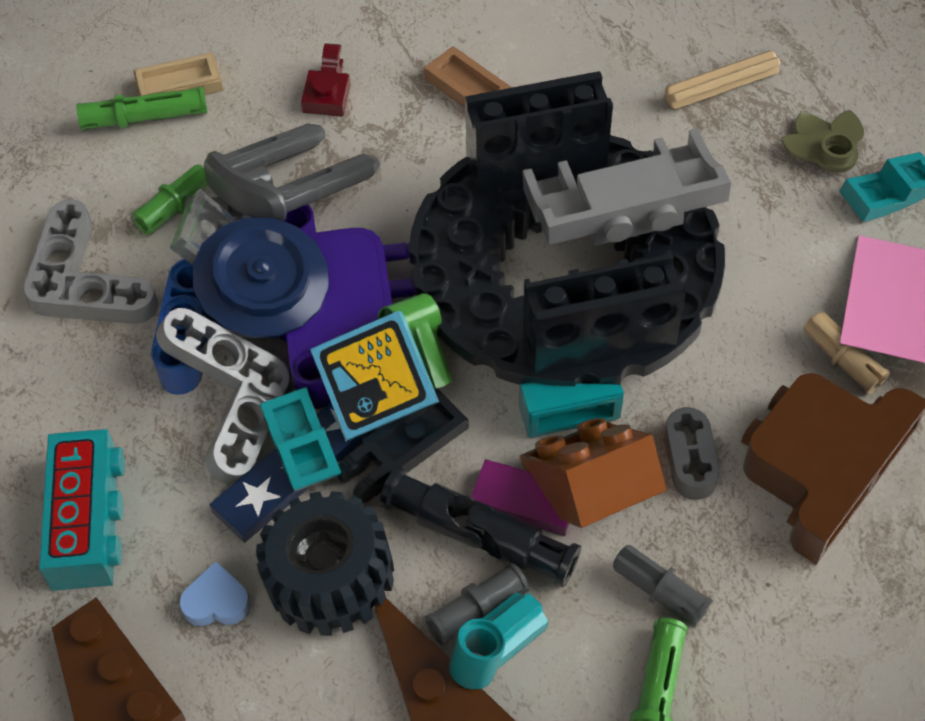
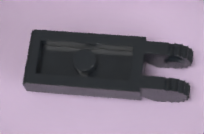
M438 388L434 389L439 400L438 403L380 427L363 439L362 445L339 461L338 466L341 475L337 476V478L344 483L346 481L349 482L356 475L358 476L365 471L371 461L378 466L367 477L359 481L355 489H353L354 492L352 494L361 499L363 504L382 493L384 484L394 468L401 467L406 469L408 473L469 428L468 418Z

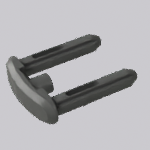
M307 123L224 155L217 151L210 152L204 161V174L211 190L234 209L251 218H274L284 222L287 212L370 179L379 169L380 162L374 155L360 154L276 188L273 185L269 171L265 167L313 149L325 138V131L322 126Z

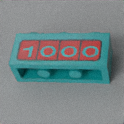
M108 429L48 434L39 570L52 591L112 586L114 566H120L122 563V546L119 535H115V521L123 519V498L121 491L117 490V477L124 476L125 459L122 447H115Z

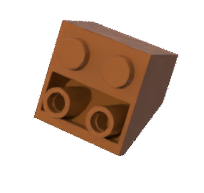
M604 418L584 421L577 425L578 431L564 437L554 435L543 438L535 443V449L519 455L523 467L531 473L559 518L580 528L667 491L653 435L631 429L630 425L608 423Z

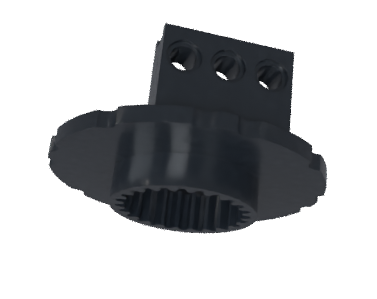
M600 71L465 96L466 157L458 161L440 177V188L436 192L428 193L417 211L411 229L409 258L410 263L415 266L411 270L413 291L415 296L428 294L436 302L441 315V324L438 326L437 335L455 353L474 366H489L494 370L496 377L518 385L523 383L554 386H575L577 383L620 385L626 376H647L670 363L697 339L701 333V320L712 316L720 296L725 271V246L717 240L720 227L717 216L713 210L706 207L684 212V220L681 225L673 226L665 231H653L615 242L614 249L616 251H624V259L618 260L617 265L585 272H579L578 269L569 270L568 275L531 283L529 279H525L524 295L514 298V287L512 285H505V275L503 272H500V262L505 260V249L512 250L514 248V238L520 240L527 239L528 229L537 234L542 232L541 223H536L523 190V170L531 168L536 181L557 177L558 162L567 160L578 187V174L653 156L652 150H637L632 146L631 141L610 135L613 103L611 98H607L602 85L603 77Z

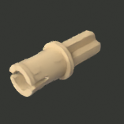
M816 313L805 324L804 332L832 358L831 365L833 367L840 366L867 394L875 391V384L879 387L889 377L890 371L883 368L864 349L840 344L842 328L826 313Z

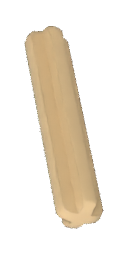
M768 50L668 85L665 88V100L671 109L676 110L777 74L779 72L780 59L774 51Z

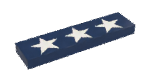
M332 403L328 404L317 414L321 427L325 429L337 463L360 445L363 439L377 430L374 429L351 440H346ZM275 449L209 505L212 513L238 538L246 543L264 525H267L272 520L271 516L278 509L284 510L289 506V501L299 497L310 487L296 492L293 491Z

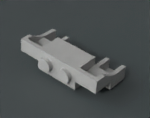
M698 128L689 130L688 145L668 149L663 137L654 139L652 157L578 174V187L567 160L558 162L557 177L536 181L531 168L523 170V190L536 223H541L549 245L590 235L593 245L596 246L609 242H620L629 237L653 231H665L673 226L683 224L684 212L729 201L731 181L724 167L712 157Z

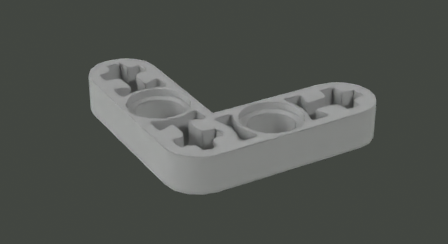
M63 200L55 204L48 213L24 284V293L32 310L44 316L132 324L142 323L152 318L158 309V301L152 284L146 279L79 272L92 232V221L85 204L78 200ZM63 224H69L67 229L69 236L66 235ZM58 250L70 252L69 257L60 263L47 261L49 256ZM48 277L51 278V282L55 291H48L50 286V281ZM96 289L103 292L101 298L96 302L86 304L79 301L80 297L89 290ZM136 296H143V298L136 300L135 305L128 304V302H134Z
M177 308L170 311L157 327V342L168 355L234 389L207 450L205 462L209 473L215 479L225 483L235 482L251 470L269 431L260 409V403L284 395L290 378L288 368L278 357L198 313L186 308ZM178 325L186 328V338L183 341L175 337L177 334L175 328ZM204 336L208 341L199 352L196 348L201 343L199 340ZM222 345L231 350L234 355V365L225 367L217 363L212 354L213 346ZM248 360L250 364L245 368L247 372L242 375L238 371ZM262 370L269 373L268 381L271 384L268 387L261 384L262 376L259 373ZM239 407H249L256 412L259 419V425L256 429L246 428L239 422L237 417ZM235 440L242 441L243 443L238 446L234 455V460L237 464L231 468L225 464L227 456L224 453L234 444Z

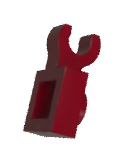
M325 43L322 52L321 71L308 70L301 99L303 113L344 117L351 83L350 75L342 73L344 61L340 59L342 49L340 44Z

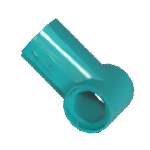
M516 592L485 617L465 622L459 629L449 662L450 675L455 682L464 688L472 690L482 689L490 685L501 666L545 632L549 621L544 615L542 604L530 593L524 595Z

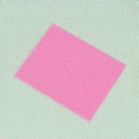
M858 235L840 344L925 363V249Z

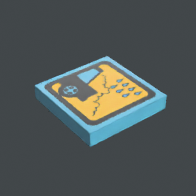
M396 311L310 349L346 440L356 438L439 402L402 311Z

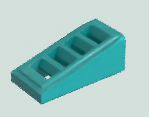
M523 383L519 385V409L527 436L531 438L575 429L577 425L590 419L604 418L608 422L621 418L624 397L622 385L578 383L575 386H555L538 383Z

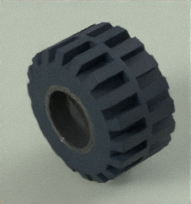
M320 491L309 493V500L301 502L299 497L289 501L290 509L284 512L278 509L271 516L274 522L273 526L264 525L260 533L263 543H259L256 546V556L259 561L256 565L276 612H280L282 619L291 626L296 622L299 630L308 634L316 627L321 636L332 635L333 628L341 627L343 633L354 630L353 622L360 619L365 624L373 618L371 609L374 607V603L381 606L386 599L384 591H392L394 583L392 572L395 570L391 551L382 522L378 521L376 512L370 506L364 508L361 499L352 495L346 501L344 500L343 493L331 491L329 497H322Z

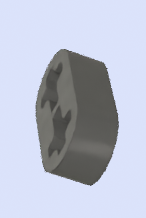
M683 407L676 409L667 419L664 436L672 482L675 489L688 499L700 500L707 498L713 493L719 477V462L710 422L703 412L695 408ZM680 426H688L690 432L695 433L693 445H687L685 433L679 431ZM690 461H696L698 473L704 475L703 481H695L693 475L688 474Z

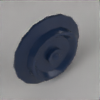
M243 218L221 226L202 243L193 262V291L203 312L221 327L247 338H277L302 328L320 311L329 287L327 262L317 243L297 226L274 218Z

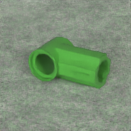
M419 294L382 307L379 310L378 319L396 311L403 312L433 388L437 389L453 382L437 336L438 326L441 324V315L433 298L428 294Z

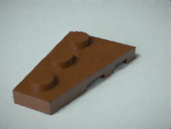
M97 597L52 627L74 721L186 720L182 711Z

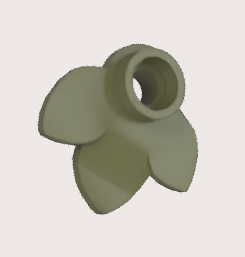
M802 110L797 117L795 134L782 137L781 141L785 149L792 156L800 160L816 162L827 171L841 173L852 169L856 165L859 155L857 146L863 140L864 128L859 118L851 110L844 111L838 115L832 124Z

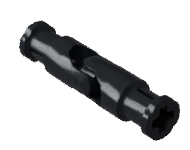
M401 467L394 468L390 473L380 496L379 504L381 508L389 510L394 507L417 518L418 524L470 547L484 550L489 555L505 563H514L521 570H525L527 567L554 578L555 585L562 588L570 580L581 553V545L572 543L568 546L543 535L542 529L507 513L495 511L484 503L438 483L430 486L407 476L406 469ZM468 515L465 527L460 526L454 521V518L458 516Z

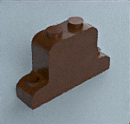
M807 373L799 376L790 388L782 385L769 403L768 410H770V413L763 421L755 418L749 425L741 440L743 444L748 446L743 464L744 473L752 482L794 508L786 523L792 526L790 542L797 553L817 565L918 428L925 413V399L908 389L896 388L888 391L883 397L880 395L873 404H868L823 376Z

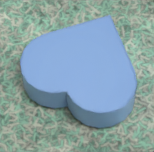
M215 561L185 589L180 598V607L186 620L195 626L210 625L214 621L232 625L239 623L247 616L250 609V601L243 585Z

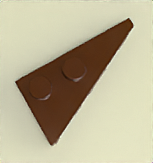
M387 598L381 606L374 603L375 613L410 721H515L483 689L472 690L456 683L449 671L450 658Z

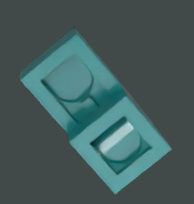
M921 152L887 159L880 172L848 178L843 183L839 192L863 222L904 209L925 198V157Z
M306 387L260 403V409L294 492L341 475L325 429L320 425Z

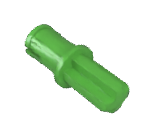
M199 164L194 165L171 185H160L158 188L159 192L153 198L131 213V217L134 218L133 221L137 227L146 235H151L176 213L183 214L185 212L187 196H196L208 186L204 168Z

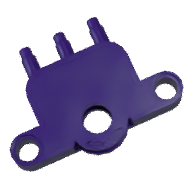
M307 204L287 212L284 222L297 226L317 243L327 262L329 287L320 311L302 328L282 335L280 338L288 344L290 370L295 391L306 387L314 409H320L330 404L331 400L310 349L378 320L379 310L384 306L392 304V299L414 296L415 294L411 278L389 281L386 262L407 260L409 258V243L399 242L383 245L379 236L365 228H345L316 232L314 213ZM312 377H320L319 379H316V380H308L309 378H312Z

